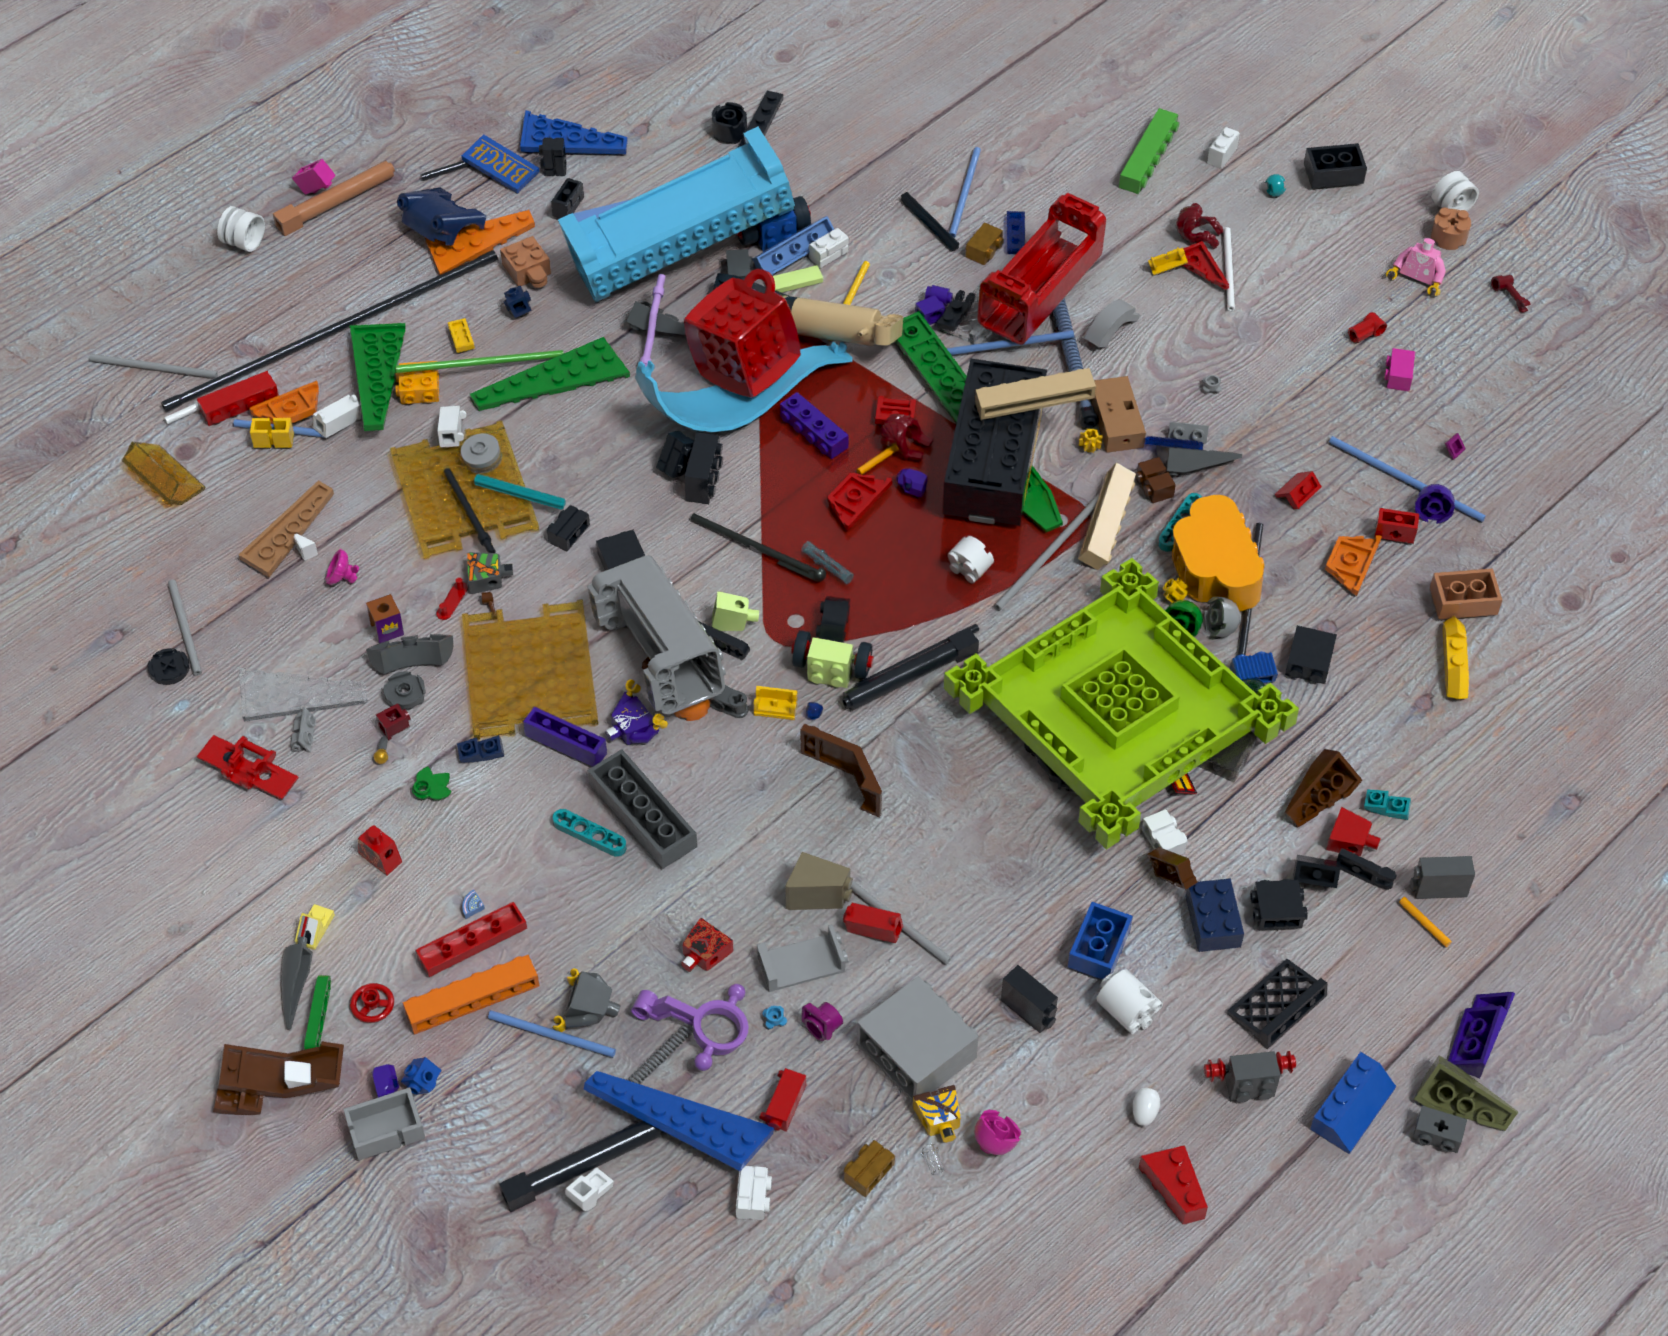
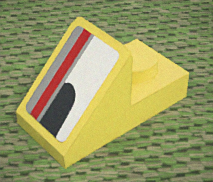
M314 904L309 914L302 913L295 944H298L299 937H306V947L315 950L335 916L334 911Z

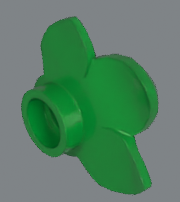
M428 766L417 773V781L412 787V793L417 799L431 798L441 800L451 794V790L447 788L450 780L449 773L433 774Z

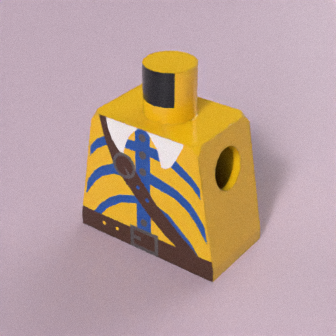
M955 1085L913 1096V1109L928 1135L941 1134L943 1142L953 1141L956 1138L953 1130L960 1127L961 1119Z

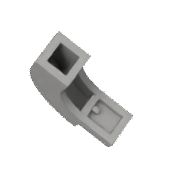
M1122 299L1113 301L1096 317L1084 338L1097 347H1107L1117 329L1125 322H1137L1140 314L1135 312V307Z

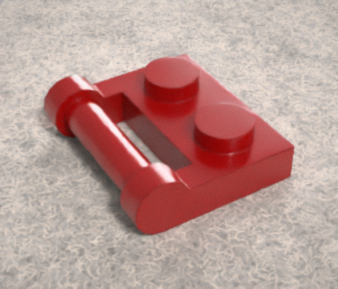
M878 396L875 424L883 425L885 420L892 414H903L914 418L917 399L902 400Z

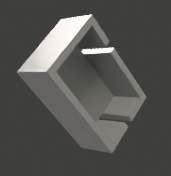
M410 1087L343 1109L358 1160L401 1147V1142H405V1145L426 1139Z

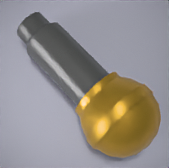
M385 736L381 737L378 750L373 756L374 761L378 764H384L388 760L386 751L388 741Z

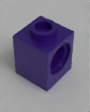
M934 295L916 302L915 313L919 311L928 324L932 325L937 323L945 312V306Z

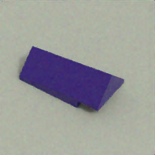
M1514 992L1476 995L1473 1007L1465 1008L1448 1059L1449 1062L1462 1069L1468 1075L1480 1079L1515 996Z

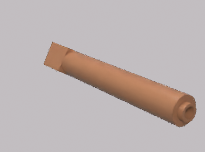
M383 161L295 207L290 204L273 213L275 226L284 236H287L303 228L304 222L394 177L395 169L390 162Z

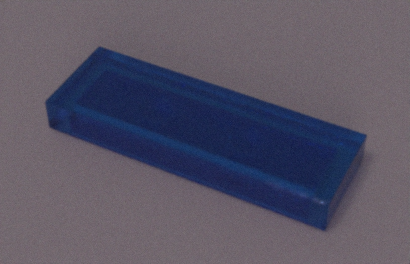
M1007 211V254H1017L1025 245V211Z
M1145 436V444L1203 450L1202 441Z

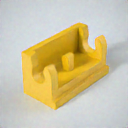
M756 686L754 716L795 720L798 704L797 690Z

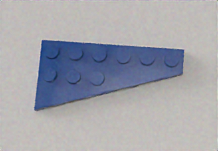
M525 110L520 144L521 152H539V145H542L544 138H563L566 153H627L628 140L626 136L611 132H597V129L592 127L590 129L582 128L580 124L558 118L554 120L548 119L546 115L539 114L537 116L531 114V111Z

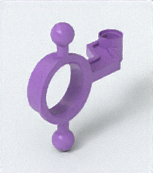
M733 984L729 987L728 1001H709L698 1009L670 996L658 999L655 993L649 990H641L631 1009L632 1014L642 1020L652 1018L658 1021L672 1016L693 1026L694 1038L697 1044L704 1050L694 1060L696 1068L701 1071H706L712 1066V1054L726 1055L737 1049L745 1041L749 1028L745 1014L736 1006V1003L745 997V989L740 984ZM710 1014L726 1016L735 1023L738 1037L729 1043H716L707 1038L703 1033L701 1020Z

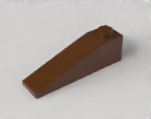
M1324 749L1309 767L1284 813L1296 827H1300L1318 816L1322 810L1334 806V803L1338 800L1350 796L1362 782V779L1339 751Z

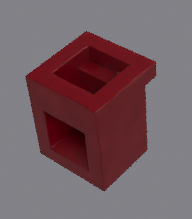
M398 703L376 714L378 727L387 737L388 741L392 739L393 735L410 727V715L406 709L402 710Z

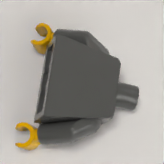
M573 968L570 970L572 977L567 976V981L573 988L564 1014L566 1019L564 1020L561 1016H555L554 1022L560 1023V1025H554L553 1029L563 1032L566 1027L574 1028L599 1023L605 1016V1013L616 1017L621 1005L609 1001L612 988L607 985L598 973L581 971L579 974V971Z

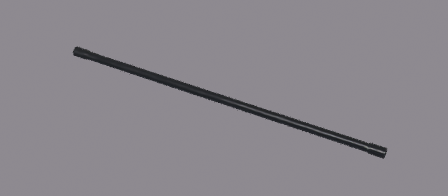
M494 250L482 254L474 260L182 394L168 398L161 402L165 412L177 408L189 400L350 327V325H355L478 267L498 260V257Z

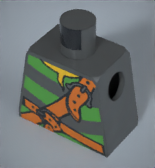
M467 552L470 594L499 589L502 587V576H513V564L501 565L499 554Z

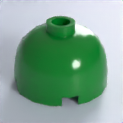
M1178 600L1171 603L1165 609L1193 637L1199 633L1203 617L1199 607L1193 602Z

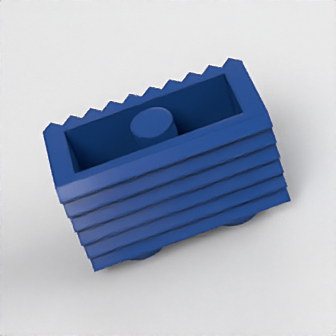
M1257 652L1252 656L1237 655L1232 658L1230 670L1247 686L1275 682L1278 676L1271 652Z

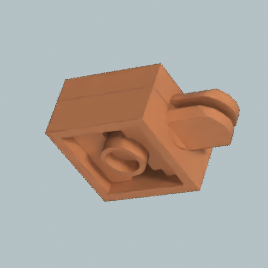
M533 236L500 249L502 265L517 286L531 283L535 288H540L547 284V275L551 274L550 259Z

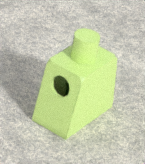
M717 591L711 627L720 631H743L746 621L758 622L759 610L748 609L749 600L746 597Z

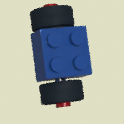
M802 196L793 198L794 210L781 216L774 215L736 233L740 243L746 246L758 242L764 252L810 225L811 212L805 199Z

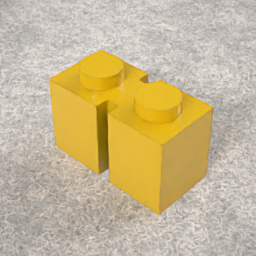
M252 418L250 435L253 447L271 448V445H274L275 448H292L294 430L291 418H273L275 430H272L270 418Z

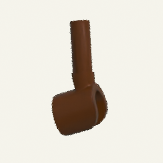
M482 592V604H489L492 617L496 618L497 613L494 607L493 594L491 592Z

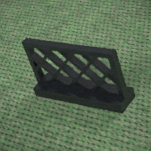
M1286 959L1227 1010V1015L1260 1038L1261 1044L1268 1049L1327 997L1328 982L1322 978L1319 980L1315 979L1292 961ZM1288 967L1295 973V976H1282L1281 972ZM1307 981L1311 986L1309 988H1298V982ZM1270 982H1279L1280 989H1267V985ZM1282 982H1295L1296 988L1283 989ZM1296 994L1297 998L1294 1001L1284 1002L1283 995ZM1258 995H1265V1002H1252V998ZM1267 995H1280L1281 1002H1268ZM1250 1008V1015L1241 1016L1237 1013L1239 1009ZM1252 1008H1266V1015H1253ZM1268 1008H1281L1282 1012L1278 1015H1269ZM1253 1021H1266L1267 1025L1260 1030L1253 1025Z

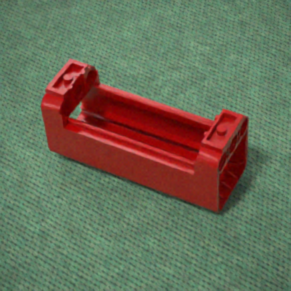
M1068 192L1066 195L1059 196L1049 208L1048 220L1003 270L991 272L981 282L977 316L979 324L998 335L1023 345L1102 255L1106 217L1099 211V207ZM1061 221L1088 234V236L1077 246L1060 237L1062 232L1058 230V223Z

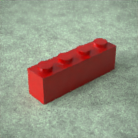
M265 371L197 398V402L208 426L246 412L250 410V407L277 397L279 394L277 385L268 371Z

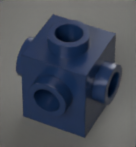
M521 285L510 288L504 293L506 298L503 301L508 311L511 310L515 318L532 311L529 301H532L527 290L523 291Z

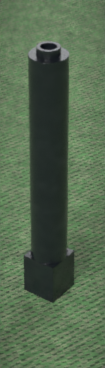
M967 627L947 637V642L843 692L842 703L846 709L849 708L853 711L955 660L959 663L978 653L979 640Z
M641 1120L528 1175L523 1172L500 1183L501 1195L512 1213L535 1202L536 1196L661 1137L660 1132L662 1130Z

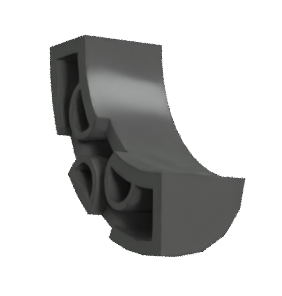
M430 634V637L419 639L418 635L402 637V641L391 643L385 641L366 650L373 667L379 672L386 674L400 668L415 665H444L451 657L454 645L452 635Z

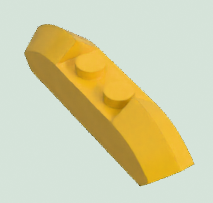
M1452 616L1443 622L1442 629L1446 696L1466 699L1468 698L1469 690L1466 629L1460 620Z

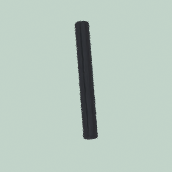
M908 192L901 195V201L952 251L959 249V242Z

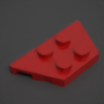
M849 473L827 496V502L844 528L849 531L892 485L893 479L887 477L886 480L875 479L873 475Z

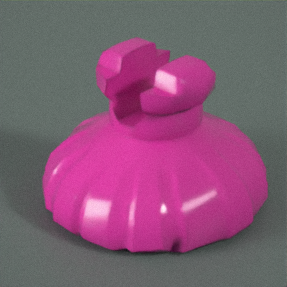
M339 549L330 561L325 581L328 585H334L344 578L349 583H354L357 580L356 574L359 571L358 565H350L347 553Z

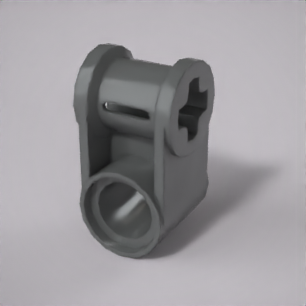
M725 685V689L721 694L709 699L710 706L713 709L735 718H743L749 712L746 704L747 696L743 692L732 689Z

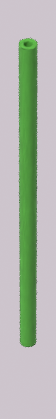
M563 350L397 365L395 366V372L405 373L552 359L564 353Z

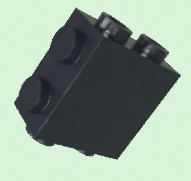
M1283 879L1280 881L1261 880L1255 882L1254 890L1250 891L1251 903L1255 904L1253 919L1254 922H1258L1259 930L1298 929L1303 927L1304 920L1308 918L1307 907H1303L1304 889L1300 888L1299 880Z

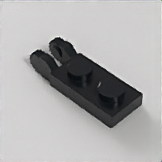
M959 290L955 300L953 299L937 321V328L955 332L970 311V307L975 300V294L970 292L965 302H962L965 297V291Z
M1343 848L1339 852L1337 861L1340 862V870L1386 890L1393 887V881L1397 875L1391 868H1381V866L1374 862L1368 861Z

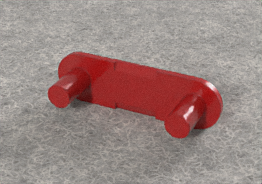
M460 577L456 578V583L449 591L446 599L439 605L436 615L440 620H447L452 616L468 590L467 584Z

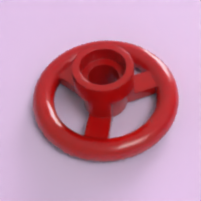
M369 983L361 986L353 993L350 1000L352 1014L358 1020L366 1023H374L385 1019L394 1007L393 993L388 987L379 983ZM377 990L383 992L387 996L388 1000L380 999V995ZM361 995L364 1007L359 1012L357 1009V1000ZM377 1007H386L378 1015L367 1016L371 1010Z

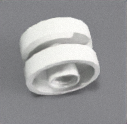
M1454 171L1447 174L1436 184L1431 197L1432 201L1440 208L1446 207L1448 209L1469 211L1478 199L1479 190L1462 172Z

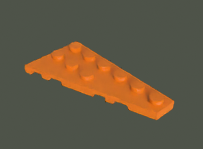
M530 210L487 220L485 221L484 229H480L477 224L464 226L458 232L454 245H445V241L437 239L433 242L426 237L425 240L437 271L441 275L465 262L474 260L478 256L494 250L493 247L498 244H505L510 237L519 236L534 228L535 222Z

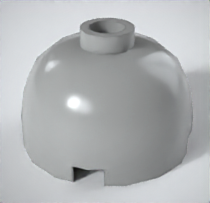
M1212 597L1207 603L1210 604L1209 610L1204 611L1206 632L1210 631L1211 635L1209 636L1211 637L1229 636L1236 631L1241 623L1240 611L1232 600L1224 597Z

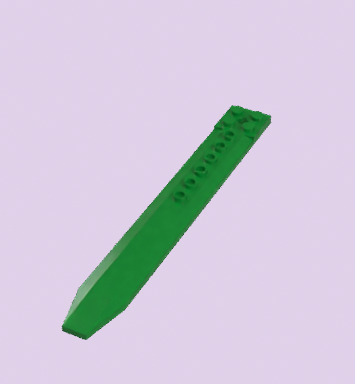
M918 311L903 318L902 336L895 340L904 355H907L957 424L967 376ZM1032 465L1023 514L1044 532H1048L1062 526L1063 521L1052 491Z

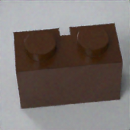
M1160 457L1138 463L1137 472H1135L1137 482L1141 483L1146 497H1149L1152 503L1173 498L1176 484L1169 472L1164 473L1167 469Z

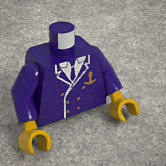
M632 679L626 682L625 687L628 691L623 693L611 714L612 727L605 730V734L610 741L621 737L626 745L648 743L658 734L659 728L664 729L668 726V722L664 720L665 716L658 713L653 717L638 697L632 696L633 693H639L641 690L639 684H636L632 689V686L635 684V681Z

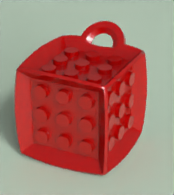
M763 269L752 270L744 280L738 278L727 280L705 296L684 318L688 346L700 375L717 386L739 395L753 398L776 382L801 356L798 332L785 298L775 292V281L772 274ZM761 279L765 282V293L758 292L752 288L756 280Z

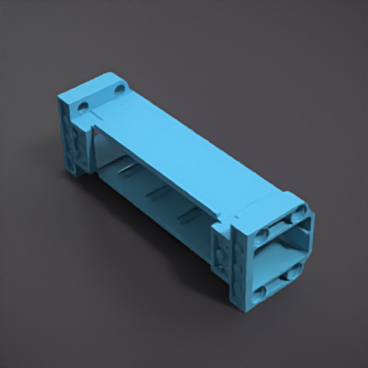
M759 127L743 133L746 141L745 145L728 152L727 155L607 210L599 214L598 218L596 215H593L578 222L574 214L571 213L558 219L574 265L595 303L611 296V292L759 222L774 215L781 216L794 210L795 204L783 166Z

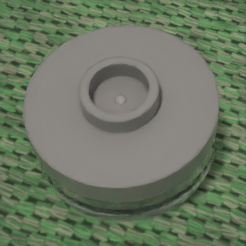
M489 434L473 435L461 447L464 464L468 470L474 473L490 472L502 460L499 443L495 437Z

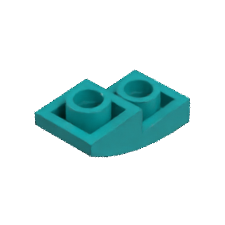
M1367 789L1364 809L1380 815L1408 820L1411 798L1389 796V791Z

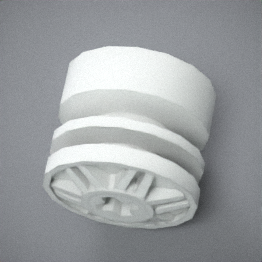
M230 206L223 212L219 220L217 229L218 239L222 243L252 252L260 245L265 231L264 218L261 215Z

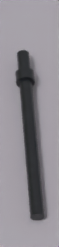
M446 468L443 473L478 534L477 538L480 544L485 547L487 553H496L491 543V537L488 532L484 531L451 469Z

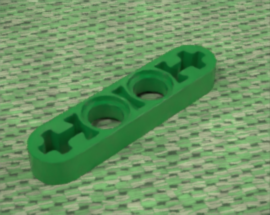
M318 975L304 1050L320 1046L331 990V976Z

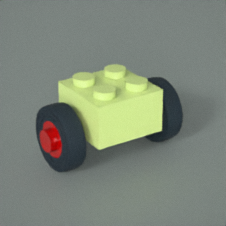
M807 631L798 632L791 649L793 666L804 668L807 662L808 681L834 687L848 688L853 663L855 666V677L866 679L869 668H872L874 660L871 643L861 642L856 655H853L852 644L814 637L811 642V634Z

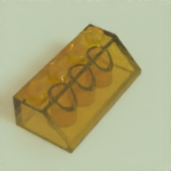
M132 441L122 459V462L128 466V470L139 476V480L147 484L151 488L150 490L158 494L167 505H183L206 488L160 445Z

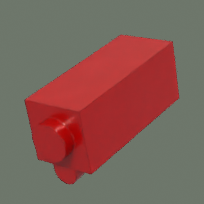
M853 902L850 906H847L843 916L847 932L891 943L897 942L903 928L900 913Z
M785 1068L784 1071L779 1070L777 1076L781 1079L766 1113L761 1112L759 1118L765 1121V1124L773 1127L774 1130L787 1132L806 1088V1075Z

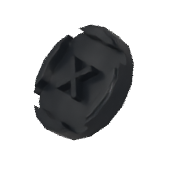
M174 648L162 649L156 652L151 661L149 660L148 662L150 677L156 683L163 685L175 684L187 676L190 669L186 654Z

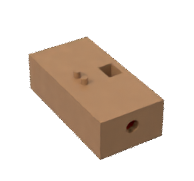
M1128 376L1094 380L1096 385L1095 398L1090 399L1095 414L1099 418L1098 427L1100 434L1103 436L1102 440L1106 453L1144 448L1146 431Z

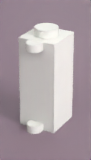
M354 394L351 396L347 395L314 413L313 428L327 438L360 420L361 406L357 397Z
M460 406L440 407L438 423L440 447L459 446L460 441L464 439V434L461 433L462 419L466 418V412L460 411Z

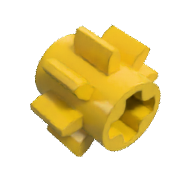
M1087 429L1084 433H1080L1079 446H1083L1084 451L1094 453L1097 448L1101 449L1103 436L1098 434V430Z
M1179 577L1176 580L1171 578L1163 586L1165 591L1163 596L1171 603L1183 600L1188 593L1186 590L1188 586Z

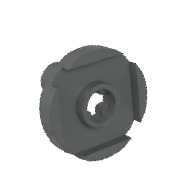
M403 671L393 674L388 679L389 682L383 687L385 699L391 706L398 703L401 709H410L424 702L426 693L424 681L419 675H411V672ZM402 688H406V690H409L406 693H401Z

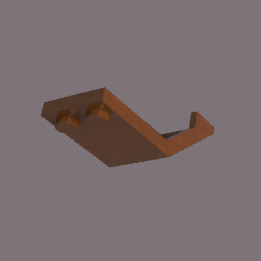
M804 724L800 729L801 754L853 775L865 800L861 810L880 818L882 790L862 748L821 731L815 726Z
M321 1041L319 1047L292 1053L224 1044L218 1089L286 1099L337 1088L340 1085L344 1044ZM285 1061L310 1063L311 1084L288 1088L285 1082Z

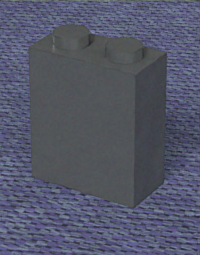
M1472 856L1419 858L1418 865L1414 867V877L1410 879V888L1415 892L1416 899L1468 897L1475 877Z

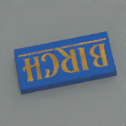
M482 135L461 155L463 161L517 194L540 172L539 167L486 135Z

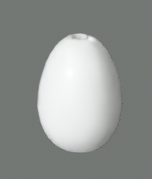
M1141 1088L1133 1099V1116L1138 1125L1148 1126L1158 1114L1160 1096L1153 1089Z

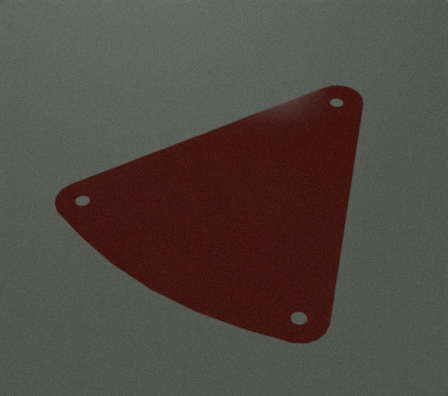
M798 335L800 349L821 345L830 346L818 338ZM854 360L852 362L827 364L818 367L795 385L768 411L759 416L762 544L815 569L822 567L826 571L825 579L821 582H816L777 564L779 560L762 553L763 624L766 633L773 641L788 647H792L799 631L810 632L811 642L813 637L819 638L816 637L817 625H821L823 616L820 613L821 601L825 602L827 596L851 599L848 623H846L845 641L902 630L955 613L1014 585L1084 510L1085 506L1080 501L1044 480L1052 491L1059 513L1068 518V523L1065 526L1044 532L1024 514L1022 515L1020 526L997 522L988 524L969 521V518L944 515V480L956 424L916 400L914 419L918 420L921 431L926 436L934 439L930 447L919 445L917 441L912 439L910 427H907L905 436L907 448L924 453L923 459L921 461L910 460L909 458L904 459L902 453L898 450L863 475H873L875 479L886 480L887 477L893 479L892 485L847 531L827 502V496L849 473H857L856 469L890 447L881 444L880 429L882 424H875L878 396L902 400L915 398ZM798 392L849 435L848 448L833 459H830L826 454H822L819 448L813 443H809L801 433H797L788 422H784L781 419L780 403ZM902 469H912L927 475L928 484L923 497H916L906 493L903 487L898 485L896 477ZM1090 515L1040 568L1050 563L1086 536L1091 521ZM964 536L965 538L972 536L981 541L986 546L984 548L986 553L991 552L994 558V563L973 584L968 582L963 574L960 572L955 574L949 567L951 563L948 559V553ZM797 614L802 616L805 620L803 626L799 628L789 626L787 621L791 615Z

